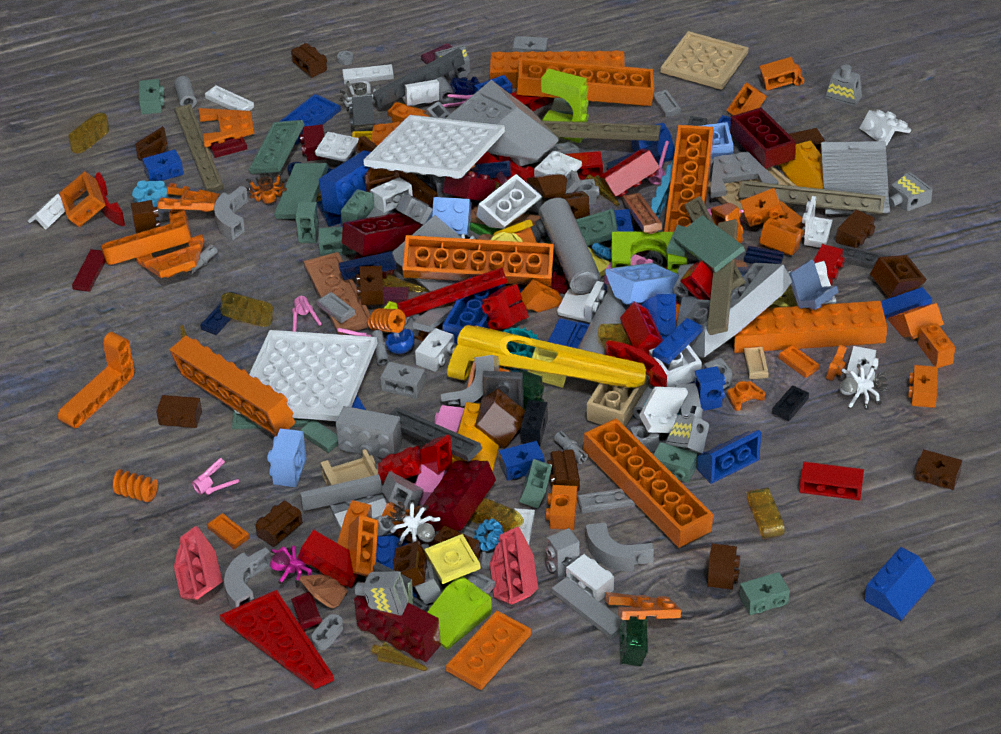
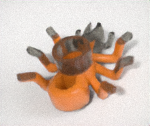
M280 171L276 182L273 183V174H271L270 178L265 172V175L260 174V180H258V177L256 178L259 186H255L252 180L246 179L252 188L258 191L254 192L249 187L245 188L252 194L249 198H254L257 202L262 198L263 203L272 204L277 199L276 195L281 197L283 191L287 190V188H283L287 178L283 179L280 184V176L282 175V171Z

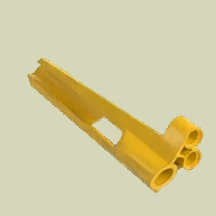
M466 325L460 331L457 340L458 345L452 353L447 368V376L449 378L466 381L470 376L475 357L495 355L498 356L499 366L581 378L627 388L639 387L646 380V369L643 363L472 325ZM509 341L555 351L558 354L553 361L546 362L512 354L507 349V343Z

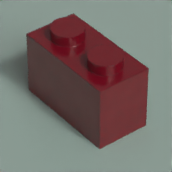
M323 124L303 127V134H300V141L303 144L301 145L302 153L306 155L307 162L328 159L316 156L315 150L325 137Z

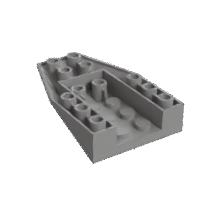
M492 80L445 118L504 125L505 132L487 150L490 154L536 161L559 141L555 134L531 109Z

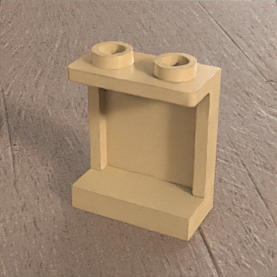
M365 449L362 450V458L331 467L328 460L320 462L322 477L326 485L330 486L378 475V469L375 468L373 456H369Z

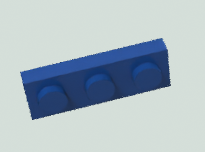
M686 318L652 351V356L669 364L702 332L703 326Z

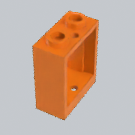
M86 171L59 192L67 218L78 227H81L106 206L97 180ZM85 191H88L89 195L75 206L74 201Z

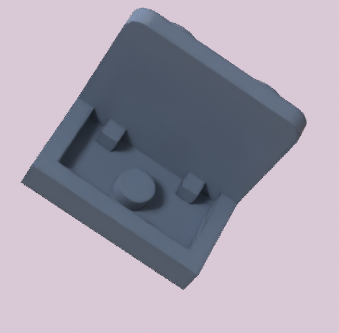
M813 260L806 261L789 273L799 308L818 309L822 306V303L832 300V297L839 293L837 285L822 287Z

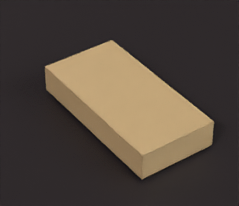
M763 347L744 348L749 379L768 378L769 373Z

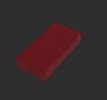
M243 137L224 139L225 142L219 144L217 141L209 146L214 158L247 150V144Z
M309 591L291 599L303 630L322 622L313 595Z

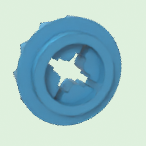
M599 243L592 245L591 248L595 254L609 262L612 261L611 249Z
M485 519L482 524L478 523L479 527L477 530H474L475 536L473 538L479 540L480 550L489 551L498 545V539L500 534H503V528L498 521ZM487 530H488V531H490V533L487 535V538H486V537H484V535L487 534Z

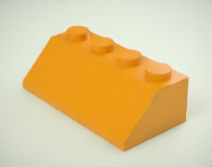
M812 141L796 144L795 160L779 164V168L785 177L798 187L823 189L821 154Z
M466 402L458 434L481 444L482 450L470 461H488L493 471L500 446L475 427L480 404ZM452 454V464L454 461H466Z

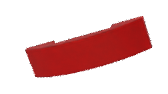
M100 172L96 173L95 179L98 182L106 205L101 209L102 213L113 223L121 227L125 226L121 208L117 202L109 203L106 198L108 195L106 182Z
M609 340L606 342L607 356L643 363L646 374L650 376L649 384L654 387H667V375L664 369L650 355L625 343Z

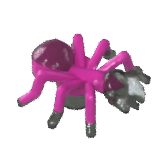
M294 545L287 549L283 546L279 550H271V553L275 555L270 561V567L273 570L279 571V574L282 576L278 581L279 584H282L285 578H292L297 571L295 586L299 587L302 570L307 572V576L312 574V570L320 572V570L296 558V547Z

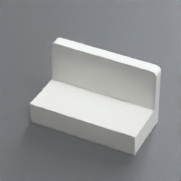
M56 194L27 221L31 223L36 219L46 230L65 212L60 195Z

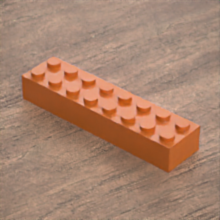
M624 51L491 52L490 80L505 75L512 83V88H517L519 57L625 67Z
M519 57L517 95L561 98L541 91V78L549 68L587 78L588 101L652 106L654 95L653 69Z
M678 125L664 232H674L677 225L687 227L693 223L685 207L686 203L701 196L706 206L714 143V127Z
M406 235L403 276L404 278L463 281L503 267L508 282L505 284L517 283L519 285H528L534 279L546 286H551L554 244Z
M881 301L823 304L820 308L814 310L799 308V306L766 308L731 339L734 353H744V348L763 347L764 351L785 350L791 345L798 349L835 347L840 344L844 346L886 343L887 323Z
M185 335L169 349L183 377L274 436L278 435L280 428L290 429L295 424L292 416L293 411L288 407V400L282 393L278 394L271 386L262 384L257 377H251L244 369L240 370L233 362L226 361L220 354L216 355L209 347L202 346L198 340L191 339Z
M617 418L584 433L583 451L678 548L712 532L714 514Z

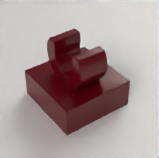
M553 272L552 283L549 287L558 291L559 294L567 293L569 283L564 273L563 276H560Z

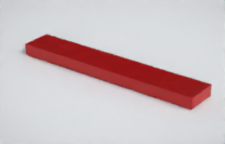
M503 267L399 302L397 303V308L403 311L406 318L508 282Z

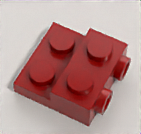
M419 446L408 447L402 452L389 454L382 459V462L378 463V475L383 485L390 471L404 479L421 473Z

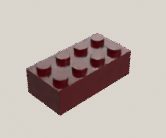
M761 107L731 116L730 134L765 169L795 160L796 141Z
M401 212L343 222L341 243L348 246L349 249L355 250L361 256L384 253L385 251L398 248L405 241L406 235L414 234L423 224Z
M479 460L454 461L422 506L426 508L421 515L422 519L432 516L434 518L440 517V521H427L424 523L431 524L434 531H440L443 526L456 531H462L496 481L489 462Z
M357 595L354 598L357 626L362 631H367L375 635L379 640L386 641L396 649L403 650L413 658L427 662L441 646L439 618L407 603L403 614L396 615L371 609L365 596Z

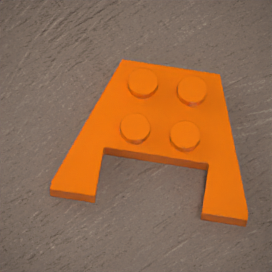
M198 108L200 122L218 120L220 132L203 133L204 147H209L212 142L216 141L219 144L223 143L226 138L233 137L237 139L254 134L251 111Z
M170 183L167 187V194L181 195V198L161 197L158 201V209L210 212L214 210L216 200L220 194L201 189L198 192L190 191L188 186L177 188V184Z
M203 234L192 237L188 242L189 247L153 258L152 253L136 257L137 263L160 278H169L176 273L190 271L197 266L205 242Z
M605 592V601L608 605L631 606L618 607V616L622 620H629L630 616L637 617V619H646V616H655L656 619L681 618V609L675 602L670 600V597L658 596L653 598L646 595L636 596Z

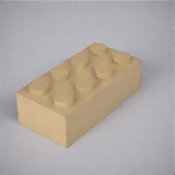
M646 374L645 383L635 388L599 383L587 402V420L602 425L617 418L626 427L633 415L635 405L649 384L650 376Z

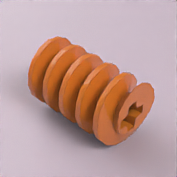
M377 308L371 313L367 323L373 331L380 330L382 332L400 333L404 328L406 318L400 309Z
M122 469L116 471L113 478V491L115 494H122V496H129L132 499L136 498L147 503L151 502L156 496L158 490L157 479L152 481L151 477L145 478L144 475L130 474L129 471L123 472Z

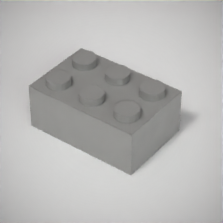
M343 406L336 421L339 450L362 454V450L366 449L369 456L372 455L382 459L389 454L399 453L402 446L399 416Z

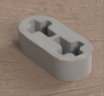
M336 614L328 615L312 634V644L317 650L328 649L343 631L342 618Z

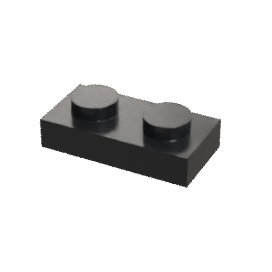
M792 385L772 408V414L790 421L809 399V392Z

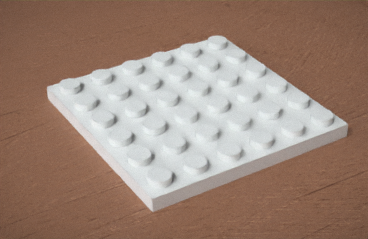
M409 115L364 159V166L373 169L384 168L389 171L400 170L405 173L417 172L422 175L433 174L438 177L462 178L505 132L504 125Z
M269 330L249 375L253 378L257 377L262 384L271 386L278 394L282 393L288 400V407L293 411V418L337 421L343 406L352 407L378 344L377 337Z

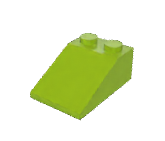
M463 576L449 584L427 611L439 618L441 646L448 650L492 614L491 597Z

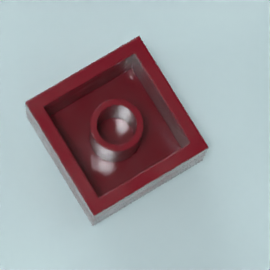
M467 171L462 178L458 179L445 176L443 193L483 201L494 192L496 180L489 179L490 176L485 174L477 176V172Z

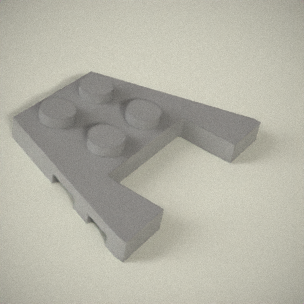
M749 152L714 157L710 197L727 196V189L724 183L758 179L760 183L779 184V182Z

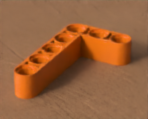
M171 209L169 211L170 224L104 243L101 249L108 265L120 263L189 242L192 237L185 210Z
M114 332L107 333L103 340L107 367L59 410V421L73 428L80 427L132 379L135 369L128 339Z

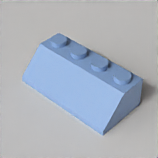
M654 263L610 268L605 271L615 297L621 299L622 303L631 305L634 301L643 303L656 294H675L672 289L679 278L677 273Z

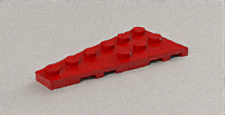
M277 590L220 614V620L313 689L334 681L332 672Z

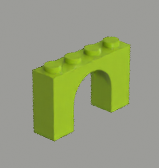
M548 68L541 78V91L566 100L572 107L573 114L568 115L549 110L542 121L587 122L589 118L587 114L589 103L587 100V78ZM559 137L581 143L583 138Z
M612 232V268L631 266V258L636 253L651 250L661 253L667 260V269L678 274L680 265L687 264V254L685 257L667 253V246L674 232H656L653 234H647L646 232Z

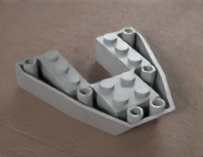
M754 263L743 277L746 283L735 288L731 293L727 332L709 335L707 327L710 300H699L690 291L687 297L682 298L676 328L686 318L703 326L702 332L689 344L698 357H706L783 295L792 283L791 277L783 264Z

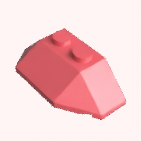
M195 526L180 537V546L174 563V571L182 599L198 600L223 582L216 552L201 530Z
M518 526L500 534L499 543L490 561L491 577L496 584L493 589L494 598L511 605L530 597L538 589L534 555Z

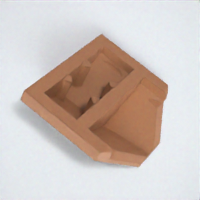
M328 575L300 576L299 579L317 600L329 608L338 607L348 592L343 585Z

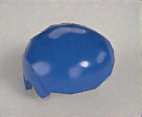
M403 329L400 333H390L386 341L387 349L394 354H405L410 351L415 343L412 330Z

